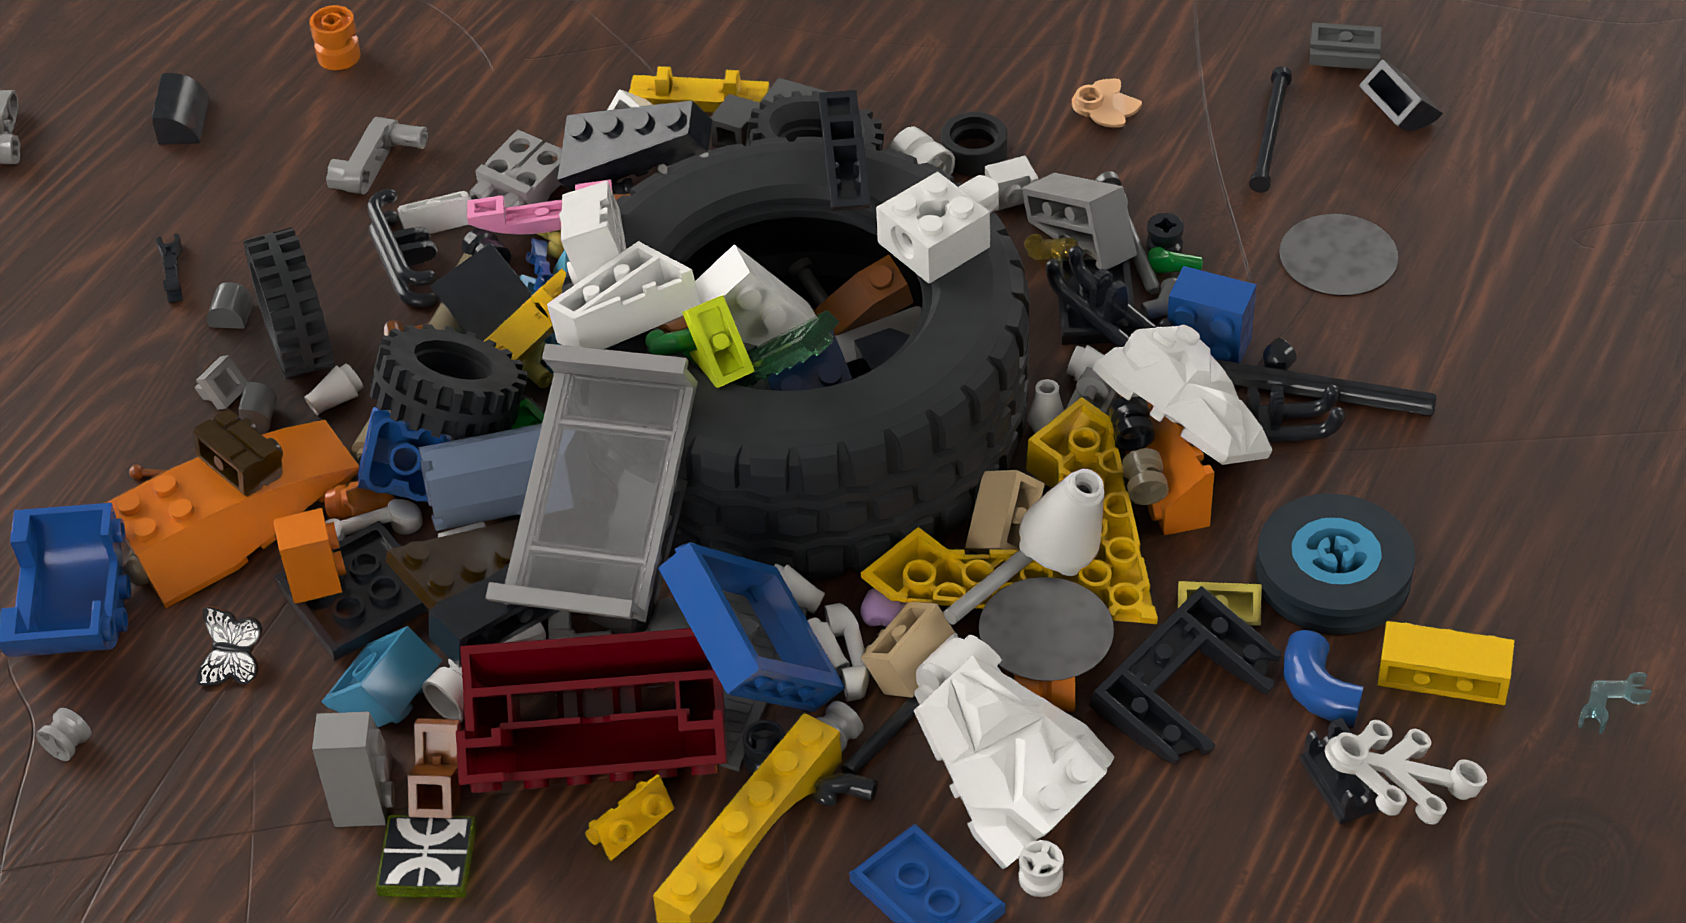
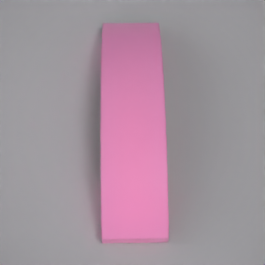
M604 180V181H608V183H609V185H610V188H611V190H612L611 180ZM603 181L575 185V190L582 189ZM503 195L467 200L468 224L483 230L504 234H537L561 229L559 212H562V200L508 208L505 207Z

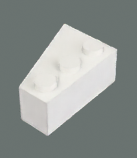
M608 181L562 195V212H559L561 242L570 260L567 262V268L571 281L575 285L625 251L626 243L620 209Z
M638 241L549 302L547 307L557 343L565 346L605 349L683 316V311L699 305L700 301L692 269Z
M733 245L695 281L700 304L717 296H724L743 342L796 357L824 331L806 300L736 245Z

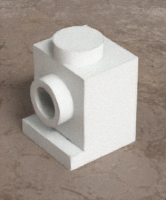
M1026 156L985 166V176L994 179L998 184L999 208L997 210L1024 204L1021 188L1038 180V176Z

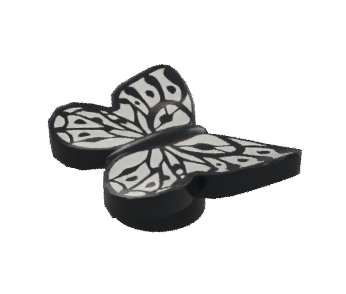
M215 606L204 607V622L214 642L212 643L213 651L203 661L197 673V684H220L228 680L230 676L240 684L251 682L258 673L257 660L251 653L254 644L261 637V623L255 617L250 616L237 621L235 615L227 610Z

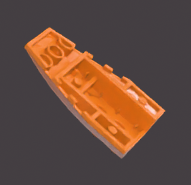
M326 420L262 434L266 439L274 438L281 446L283 451V474L281 478L267 486L264 484L262 489L248 497L244 496L197 457L170 468L105 502L112 503L116 519L122 518L124 520L125 540L140 562L149 579V584L165 609L238 571L249 562L247 559L249 554L259 546L265 549L276 540L274 519L305 512L316 501L324 502L327 490L334 489L337 485H345L358 474L359 465Z

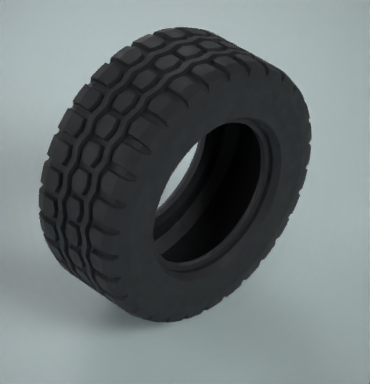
M786 137L755 140L752 141L751 146L747 147L741 143L724 146L708 151V156L705 158L698 155L687 158L667 167V174L655 173L631 188L630 195H622L616 200L620 209L626 249L639 241L692 269L695 281L733 245H736L806 300L812 310H815L817 305L801 281H793L788 274V269L794 262L801 258L809 257L815 265L813 274L827 295L831 296L857 272L890 255L907 282L914 303L896 313L915 306H920L922 309L918 323L908 340L887 361L853 380L823 388L773 391L748 388L731 382L716 388L702 369L685 356L683 352L671 355L672 357L687 358L689 361L687 369L698 382L677 477L687 480L688 483L670 550L673 555L676 554L674 549L690 542L771 566L775 564L783 567L789 565L796 572L805 573L809 580L844 576L845 569L850 567L856 573H859L869 567L917 527L921 528L932 538L934 536L944 538L968 520L970 512H974L984 472L1005 471L1009 469L1018 451V445L1023 437L1027 421L1029 288L1022 260L1006 228L994 212L990 213V248L930 284L880 245L877 237V206L937 171L957 187L963 183H955L953 176L927 162L918 164L916 157L890 148L877 151L874 144L864 142L871 208L831 211L822 137H797L794 142H789ZM568 270L563 283L562 293L574 286ZM655 327L604 350L650 354L648 352L649 348L645 344L646 336L651 331L659 328ZM576 379L570 402L571 416L669 426L677 390ZM672 425L671 429L659 428L658 430L673 432L674 425ZM583 432L591 481L614 510L619 495L617 490L618 482L624 471L647 462L660 468L666 441ZM659 436L661 438H666L668 441H671V437Z

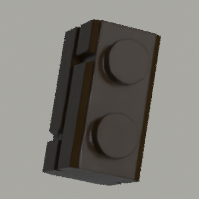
M228 408L214 416L212 421L209 419L194 428L195 455L244 496L248 497L262 489L264 484L267 486L281 478L283 474V451L281 446L274 438L266 439L261 435L249 418L242 419Z

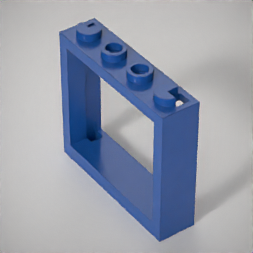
M690 542L674 549L676 554L658 567L728 695L815 712L845 689L843 682L777 567ZM723 591L745 596L748 599L782 661L758 656Z

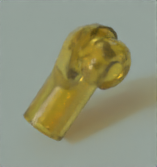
M1032 234L1024 241V247L1028 250V256L1035 260L1068 257L1069 249L1072 246H1078L1077 241L1073 238L1043 240L1039 234Z

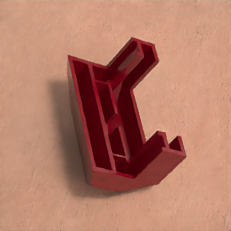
M691 628L460 646L466 731H456L459 785H471V793L502 791V782L523 781L524 789L550 787L549 778L566 777L567 785L592 784V775L609 774V782L635 780V771L652 770V778L657 774L661 778L678 777L677 768L691 767L692 775L720 773L719 764H728L724 687ZM675 684L676 709L642 712L641 687ZM557 694L559 719L521 722L519 697Z

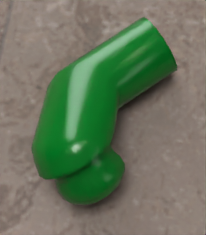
M1162 247L1152 248L1147 255L1154 272L1158 274L1181 272L1183 266L1201 270L1203 260L1200 256L1167 251Z
M689 328L665 334L663 330L656 329L651 331L645 339V344L649 348L648 352L653 355L671 356L696 348Z

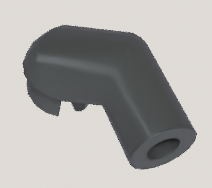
M1177 278L1164 280L1160 286L1162 289L1159 298L1141 304V313L1147 319L1153 320L1168 315L1169 294Z

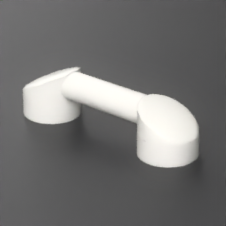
M394 499L388 503L387 507L342 521L333 518L325 522L326 524L334 522L338 541L345 539V536L356 533L377 521H380L382 524L391 522L393 530L399 534H411L421 528L423 518L420 508L415 503L405 499Z
M840 603L824 606L826 622L829 624L835 637H845L852 667L841 669L846 700L849 702L862 699L868 688L870 672L861 659V656L865 653V648L858 622L845 605Z

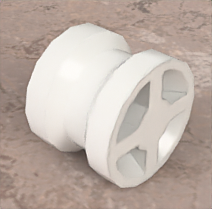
M1038 840L1025 845L1021 850L1019 856V882L1026 893L1036 897H1046L1056 893L1062 886L1064 858L1062 851L1057 845L1049 841ZM1047 869L1046 873H1040L1041 870Z

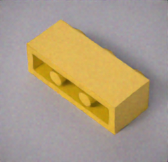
M1387 621L1377 686L1505 705L1511 680L1514 640L1491 635L1485 636L1458 632L1452 629H1439L1413 625L1411 623Z

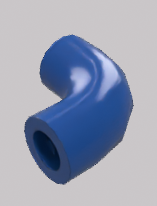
M1301 630L1294 632L1288 640L1284 654V679L1292 696L1310 713L1330 722L1342 718L1347 726L1354 728L1364 686L1343 682L1332 677L1327 672L1326 661L1330 646L1326 638L1313 631Z

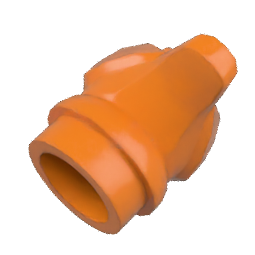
M359 481L350 482L348 486L337 485L334 489L327 490L325 494V508L331 519L335 518L342 521L387 507L388 503L395 499V496L357 488Z

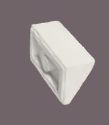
M464 190L399 206L397 210L403 229L422 226L432 234L469 225L467 220V200H471V197Z

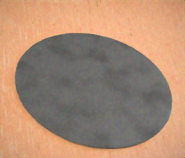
M1325 214L1305 219L1294 225L1282 239L1280 259L1291 277L1312 290L1332 295H1354L1373 290L1390 279L1398 264V251L1392 238L1376 224L1351 215Z
M1050 577L1025 579L1001 589L987 602L979 620L980 639L1000 656L1002 661L999 665L1018 676L1043 681L1072 678L1090 670L1105 657L1112 644L1114 634L1110 612L1099 597L1079 584Z

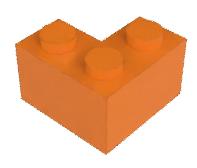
M322 508L274 519L273 524L294 604L342 593L339 576L346 575L341 551H332L333 549L340 548L334 522L326 524Z

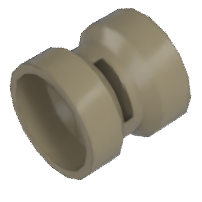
M1139 449L1129 453L1123 459L1122 467L1125 478L1129 480L1127 488L1132 502L1140 505H1150L1163 500L1168 495L1169 487L1166 476L1162 474L1164 467L1159 452L1153 449Z

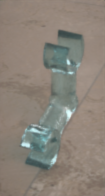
M1635 672L1630 674L1627 680L1594 681L1591 685L1589 702L1583 706L1578 718L1579 728H1582L1586 718L1594 717L1600 722L1599 734L1604 732L1609 719V713L1605 708L1608 698L1625 697L1634 704L1648 702L1652 690H1639L1634 687L1644 686L1648 675L1642 672Z

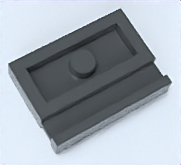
M1312 22L1309 65L1374 69L1380 62L1382 27Z

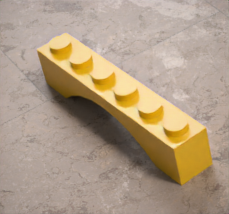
M806 713L799 718L654 893L657 923H712L716 919L741 869L767 831L796 802L816 792L817 787H814L820 777L832 775L841 764L840 730Z

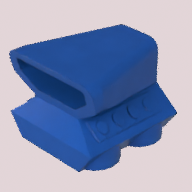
M373 407L357 481H359L357 488L428 502L419 447L451 441V435L441 434L440 438L431 436L432 431L420 428L418 431L409 428V422L405 420L396 422L390 418L391 412L387 410L381 411L378 407Z

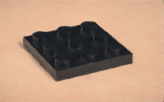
M380 521L339 541L340 548L332 550L333 552L341 551L346 575L339 576L342 593L294 604L285 570L274 575L278 589L334 661L429 611L423 602L385 562L388 550L400 547V545Z

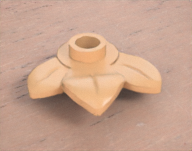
M1102 79L1096 81L1093 85H1084L1078 88L1072 97V108L1083 116L1091 117L1099 125L1118 128L1125 126V118L1133 116L1142 107V101L1120 93V79Z

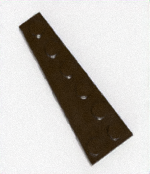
M604 499L581 504L574 509L544 514L538 542L551 543L563 537L572 545L608 520L615 510ZM520 519L422 542H410L405 546L388 550L385 562L428 609H431L438 602L453 597L467 589L474 582L484 580L510 563Z

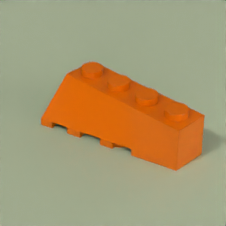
M1147 402L1149 411L1151 412L1154 406ZM1149 416L1148 419L1151 420L1154 426L1155 439L1150 445L1142 449H1153L1160 453L1164 467L1162 474L1166 476L1169 487L1168 495L1163 500L1148 505L1152 521L1158 520L1163 535L1209 527L1214 483L1213 469L1210 465L1203 466L1201 462L1204 460L1203 452L1196 446L1192 447L1190 442L1181 437L1183 425L1171 422L1166 416L1160 422ZM1125 450L1126 456L1133 451Z

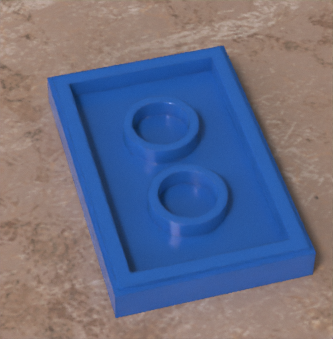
M916 824L912 825L850 872V882L894 923H993L1005 914V903Z

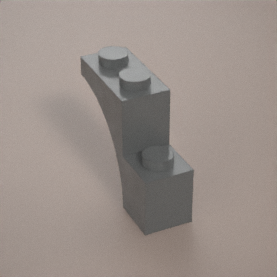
M778 78L762 100L765 99L773 102L774 95L782 94L785 98L791 97L792 91H800L802 95L812 96V91H828ZM728 94L711 117L712 146L721 148L741 143L746 147L751 111L753 108L759 109L760 103Z

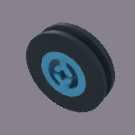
M1315 494L1295 499L1283 505L1267 519L1258 539L1255 576L1257 584H1262L1261 594L1266 602L1278 614L1290 622L1322 633H1358L1384 624L1402 609L1410 593L1415 566V549L1412 539L1402 523L1384 508L1355 496Z

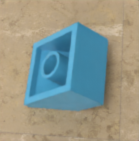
M408 626L368 643L322 700V703L327 708L339 713L370 712L377 727L390 722L397 724L410 713L413 708L410 702L416 694L423 692V683L433 674L442 660Z

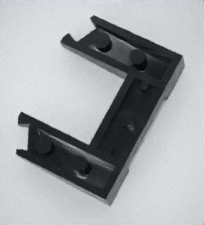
M1200 586L1094 690L1089 706L1135 742L1174 765L1179 762V755L1198 749L1202 755H1206L1214 750L1216 744L1156 693L1200 651L1231 674L1263 694L1268 695L1275 681L1265 677L1269 661H1279L1282 652L1203 586Z

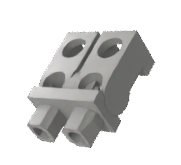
M517 129L487 160L485 165H481L475 170L478 183L469 192L471 200L503 195L506 208L547 202L550 194L560 185H563L557 180L562 149L548 142L543 144V140ZM525 144L530 146L527 150L525 148ZM552 156L558 158L555 163L553 162Z

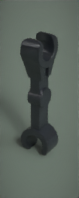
M174 234L175 240L169 244H164L161 236L156 239L159 254L164 259L165 279H163L164 290L167 292L168 303L183 301L181 284L178 277L179 266L177 263L183 247L178 234Z

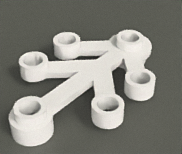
M1379 720L1370 721L1365 730L1358 736L1352 733H1341L1337 737L1331 738L1325 747V755L1334 769L1341 773L1356 774L1378 794L1376 804L1382 812L1388 815H1397L1407 802V797L1404 793L1406 792L1418 803L1416 806L1418 817L1428 824H1437L1445 814L1447 807L1440 797L1431 794L1416 780L1446 786L1453 796L1462 800L1477 796L1487 782L1485 771L1478 764L1470 760H1459L1452 770L1408 761L1411 757L1422 758L1431 746L1429 736L1418 729L1409 730L1404 739L1384 755L1369 752L1371 748L1377 750L1385 748L1392 737L1390 727ZM1376 771L1383 772L1400 788L1390 785Z

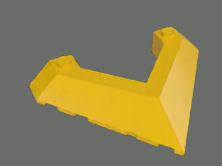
M1083 397L1079 398L1028 439L1026 470L1051 489L1069 474L1080 469L1094 471L1100 476L1103 481L1104 504L1101 541L1097 555L1088 566L1080 569L1073 576H1066L1058 571L1045 568L1033 560L975 608L984 609L987 602L998 591L1010 584L1030 578L1050 577L1074 582L1093 592L1106 605L1114 621L1157 624L1158 618L1155 606L1152 605L1149 592L1150 583L1144 558L1141 557L1140 540L1131 501L1123 479L1124 471L1113 436V424L1108 415ZM917 527L863 570L861 578L890 601L935 603L951 606L1019 550H990L989 555H965V550H948L921 528Z

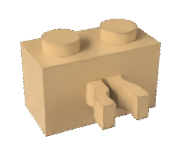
M1018 470L985 471L981 479L965 548L980 555H989L990 550H1020L1019 543L1021 538L1019 530L1022 518L1028 509L1042 497L1045 483Z
M908 602L886 629H882L877 634L879 637L873 644L865 648V653L861 656V659L884 695L913 698L914 691L918 688L916 670L921 663L955 632L945 619L938 604Z

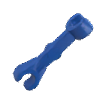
M532 238V251L527 252L526 261L535 265V274H538L534 290L537 291L554 274L550 273V263L546 261L547 242Z

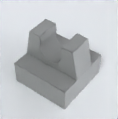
M229 355L220 356L196 380L198 384L194 388L203 400L212 401L217 409H226L243 392L247 380Z

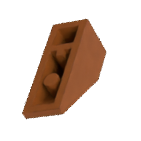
M887 255L853 275L813 311L820 323L827 320L830 321L835 336L891 316L914 303L907 282L891 256Z

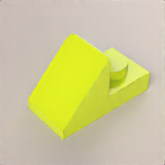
M723 295L682 312L697 349L689 353L716 388L755 372Z

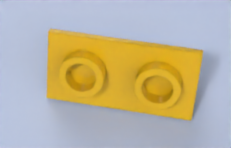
M657 774L646 782H638L636 788L618 802V807L609 809L597 820L589 822V829L585 831V835L594 845L601 842L608 859L612 861L675 809L660 775Z

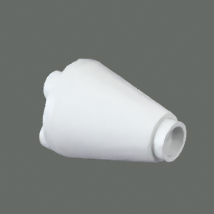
M1088 469L1077 470L1069 474L1036 501L1024 514L1019 530L1021 538L1019 547L1021 552L1027 557L1034 559L1043 567L1058 571L1066 576L1076 575L1080 569L1088 566L1097 555L1101 541L1104 488L1100 476Z

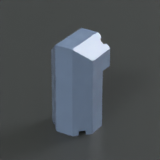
M542 423L419 447L429 506L433 507L434 515H432V521L436 531L521 515ZM564 430L545 514L574 509L581 505L580 497L584 496L587 502L594 500L582 431Z

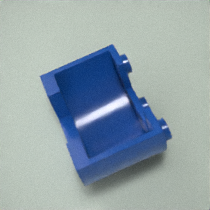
M112 503L14 510L10 543L20 565L15 607L1 608L0 649L6 656L22 657L111 650L116 646L120 633L127 631L128 615L124 607V599H130L131 581L129 575H124L121 543L125 542L126 531L124 520L122 518L116 519Z

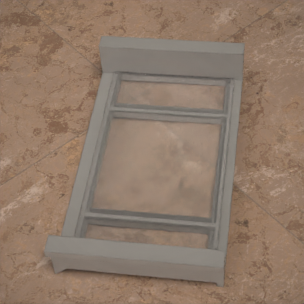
M545 344L542 360L554 371V376L505 584L489 582L485 599L501 602L505 605L516 604L631 620L638 619L645 622L698 382L687 369L689 362L687 358Z

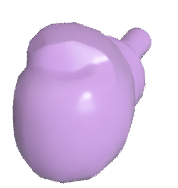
M873 588L865 596L860 614L864 623L868 626L883 625L887 627L908 602L890 601Z

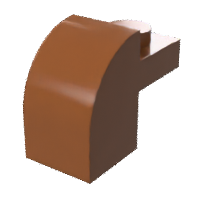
M418 718L414 723L415 766L408 774L409 817L452 818L458 809L463 785H459L456 731H461L460 720Z

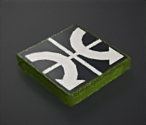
M389 815L376 883L378 896L465 898L476 832L475 816L430 818Z

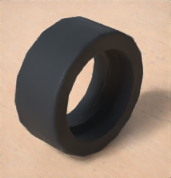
M966 112L954 116L945 123L941 130V145L951 151L955 157L954 172L970 176L984 175L985 166L1006 161L1008 130L1004 123L993 115L984 112ZM969 138H981L990 141L992 144L981 149H966L958 146L956 143Z

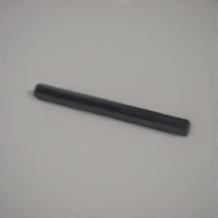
M1215 359L1228 375L1233 385L1257 387L1258 389L1271 391L1272 386H1281L1283 393L1320 399L1324 394L1325 388L1332 384L1339 388L1338 402L1431 416L1435 412L1437 397L1435 393Z

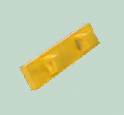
M658 66L656 76L633 75L629 93L642 97L653 105L693 101L704 112H715L728 94L760 103L770 89L769 82L740 80L739 70H726L725 79L672 77L671 67Z
M561 268L484 341L490 339L496 342L495 348L499 350L508 349L513 353L511 360H520L522 362L554 332L547 304L561 295L566 272ZM540 305L545 310L548 318L538 309Z

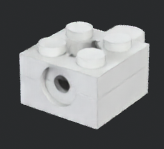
M937 171L876 207L878 243L930 284L990 248V213L999 208L998 184L990 177L978 175L957 187Z

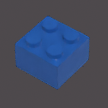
M1183 266L1169 294L1167 319L1172 321L1173 326L1186 325L1197 331L1200 335L1199 339L1210 348V354L1214 359L1241 363L1252 339L1257 284Z

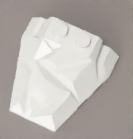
M1180 325L1137 329L1131 334L1124 347L1113 348L1100 358L1092 368L1107 384L1127 400L1140 396L1152 404L1154 407L1149 415L1159 422L1166 416L1171 422L1183 425L1181 437L1222 465L1267 459L1273 451L1263 428L1244 402L1238 399L1232 381L1210 354V348L1199 339L1200 335L1189 326Z
M974 655L969 657L914 710L937 761H944L954 783L949 785L955 799L961 796L972 819L967 824L973 837L1002 869L1008 867L1020 856V852L1025 845L1047 834L1107 773V768L1114 759V755L1086 724L1062 711Z

